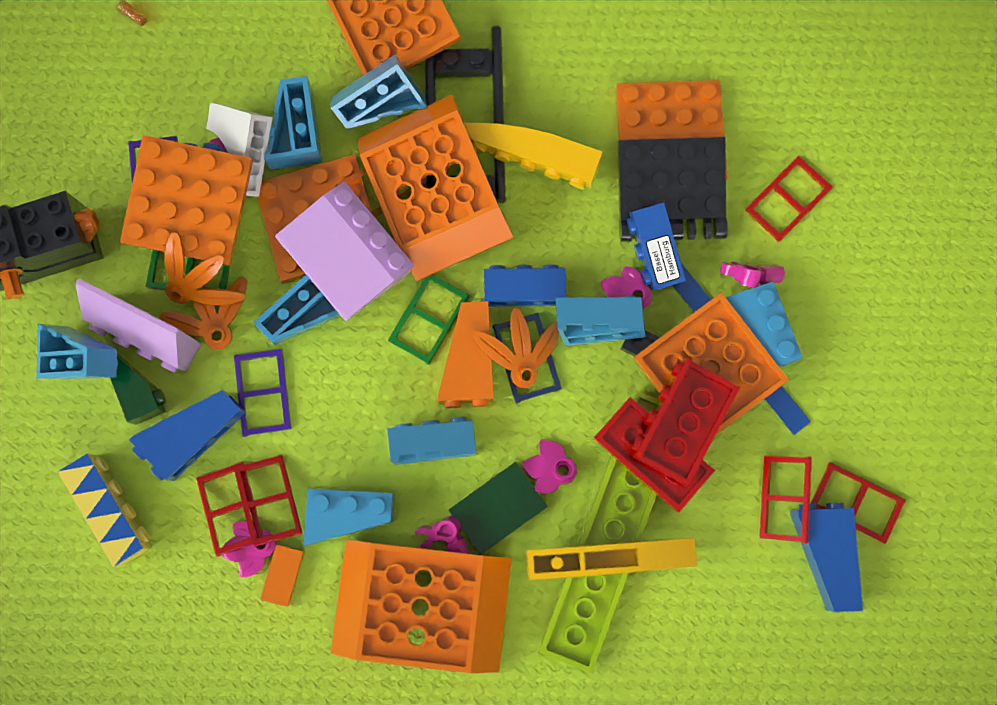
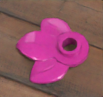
M625 266L621 277L612 276L601 282V287L609 298L634 296L636 292L643 293L641 299L643 309L651 303V290L643 284L640 272L632 267Z
M540 440V455L529 458L522 463L525 472L532 478L537 479L535 491L548 494L556 491L561 484L572 482L577 474V467L574 461L565 457L562 446L550 440ZM564 467L567 469L568 474L561 475L558 469Z
M239 521L232 525L236 537L228 540L223 547L250 538L246 521ZM262 530L264 537L272 535L270 531ZM276 541L266 543L264 549H259L258 546L253 547L251 544L221 556L229 561L239 562L240 577H249L258 573L263 568L265 558L270 556L275 550Z

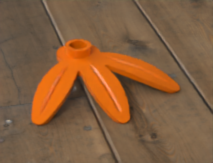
M173 232L170 234L165 249V266L170 282L165 286V292L173 302L185 304L191 299L208 305H228L245 299V295L241 291L199 289L216 275L224 261V257L221 255L212 256L195 266L187 276H184L185 260L182 240L178 233Z
M243 277L237 279L228 290L241 291L245 295L247 280ZM243 300L233 304L220 305L218 313L216 312L215 305L193 301L201 321L179 312H162L159 318L161 321L181 330L187 335L204 337L205 343L210 348L220 350L227 347L231 342L232 333L228 325L235 318ZM216 331L222 333V337L218 341L213 339V334Z
M514 308L511 313L510 327L515 355L501 341L489 334L475 331L473 338L489 358L502 367L511 370V379L516 386L528 388L536 381V368L549 357L555 348L559 337L557 321L551 323L541 334L531 351V339L527 322L518 308ZM527 370L528 375L526 379L523 380L522 374L524 371Z

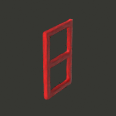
M798 155L745 211L768 231L776 241L780 242L833 186ZM797 164L824 188L806 208L800 205L778 184ZM772 189L800 213L781 233L753 209Z
M283 455L234 467L253 547L303 533ZM279 463L286 492L248 502L241 473ZM288 498L296 528L257 539L250 509Z
M764 456L759 538L808 543L812 457ZM771 462L805 463L803 496L769 495ZM769 500L803 502L801 536L767 533Z
M244 462L196 478L216 557L251 545L252 542L251 538H247L220 548L213 518L241 509L243 505L242 501L211 511L204 483L233 473L234 467L245 465ZM247 471L242 472L241 477L247 501L250 502L254 500ZM256 507L251 508L250 512L256 531V538H262L264 535Z
M829 462L810 504H816V509H827L818 504L833 470L862 484L851 507L854 508V517L868 488L897 501L882 536L855 523L856 530L886 544L906 499Z

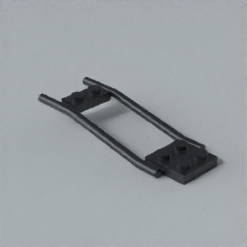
M493 26L491 28V51H489V48L444 49L425 60V99L427 106L436 102L435 76L444 78L490 77L492 75L494 124H504L502 31L500 26ZM494 157L495 177H492V175H486L497 202L504 203L506 202L505 162ZM433 175L427 176V189H430L436 184V177Z

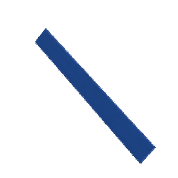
M681 263L686 281L672 286L692 311L695 312L711 299ZM782 386L765 398V401L793 435L811 422Z

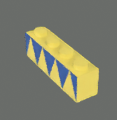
M87 453L59 470L58 473L112 566L121 567L152 548L148 542L150 536L144 527H139L134 518L136 517V512L129 503H125L121 497L122 489L118 482L114 479L111 480L107 470H109V467L101 456Z

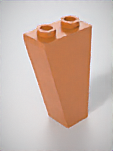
M488 301L461 302L438 394L439 404H444L445 408H460L461 403H472V407L488 406V402H493L491 358L480 349L473 338L475 331H481L490 335Z

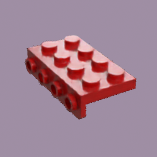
M689 356L684 358L683 361L678 359L671 371V375L674 378L670 386L665 384L657 398L661 400L657 410L652 409L645 420V424L648 427L644 435L639 433L631 447L635 450L633 458L686 487H689L740 389L734 383L694 363L693 359Z

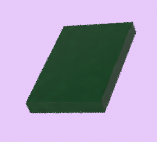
M514 462L451 507L449 512L452 516L459 519L461 529L479 555H482L548 506L538 492L535 491V488L518 464Z

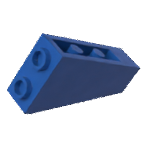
M221 390L137 433L129 441L135 446L132 448L133 452L140 459H147L152 464L151 471L160 480L174 481L247 412L241 408L229 393Z
M826 503L827 509H816V504H810L808 543L804 544L801 542L825 608L832 612L863 611L854 508H844V503ZM803 504L799 505V510H790L798 536H801Z

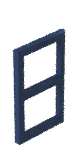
M539 313L525 316L526 322L535 320L539 336H541L544 329ZM510 321L492 326L496 339L502 343L499 330L509 328ZM551 354L547 358L554 386L519 396L516 385L511 379V370L505 368L516 404L562 389Z

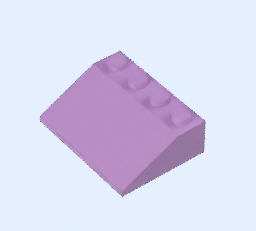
M345 181L323 195L275 236L345 322L403 280L414 267L410 259Z
M78 278L76 288L82 319L91 323L90 330L102 336H105L107 332L114 335L113 341L127 349L130 344L139 348L136 352L137 354L149 360H152L154 356L163 360L160 366L174 373L177 368L184 372L187 371L201 343L181 330Z

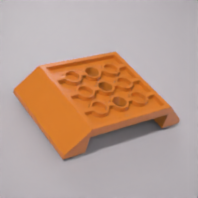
M453 94L428 105L427 108L419 109L357 138L360 157L396 244L414 264L411 273L416 281L514 238L463 123V117ZM453 164L461 166V172L457 177H449L447 174L448 168ZM429 175L435 176V186L430 189L424 188L423 180ZM405 186L411 187V196L406 200H401L399 198L400 189Z
M346 539L331 654L359 661L463 673H499L511 558ZM427 570L431 573L432 582L428 586H420L416 582L418 571ZM423 599L428 603L429 609L426 614L417 615L414 613L412 604L415 600ZM414 628L421 629L425 634L424 642L419 645H415L409 640V632Z

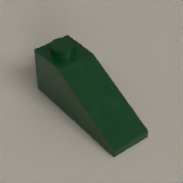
M117 353L118 367L116 378L110 379L126 422L136 425L165 413L166 410L163 404H166V398L160 388L157 389L155 385Z

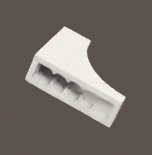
M210 102L206 129L212 131L220 138L228 153L253 159L246 196L259 197L272 117L230 105Z

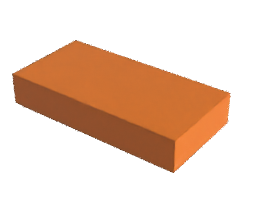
M276 544L260 600L286 607L290 605L305 551Z

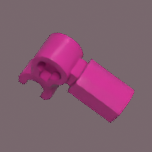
M732 261L731 264L722 262L720 273L733 276L739 284L748 287H758L759 284L764 285L770 282H774V284L781 283L785 277L784 267L776 264L752 266Z
M447 516L442 521L434 523L432 527L423 525L415 531L416 535L424 533L428 536V540L420 545L421 548L430 547L435 540L438 542L445 540L447 541L445 546L448 552L470 554L464 538L459 535L461 522L454 516Z

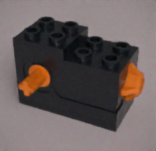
M67 191L12 208L7 204L0 206V291L5 290L6 298L8 300L21 298L24 295L22 284L104 259L96 233L100 228V224L95 212L84 206Z

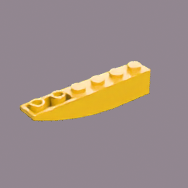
M464 123L477 153L484 154L486 151L495 154L494 157L500 161L509 162L512 160L520 163L519 166L523 169L543 171L545 176L554 180H559V178L569 180L572 186L584 189L585 186L591 188L602 160L603 151L554 134L504 124Z
M695 538L526 550L529 580L697 566Z

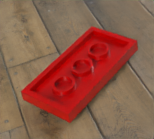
M629 397L593 439L672 509L680 513L715 470L702 460L689 487H686L633 458L635 450L631 447L639 433L644 435L648 427L645 424V420L649 412Z

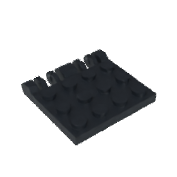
M725 137L618 140L620 242L632 241V234L627 225V219L630 218L629 212L663 202L674 240H683V219H687L688 240H694L696 236V218H703L702 232L704 239H711L712 237L711 218H713L714 238H727Z

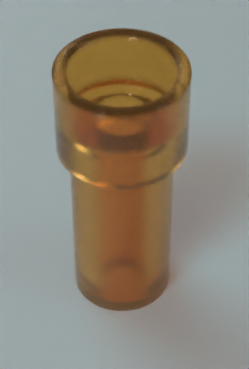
M125 0L120 1L117 5L118 12L129 17L138 25L143 26L146 23L147 18Z

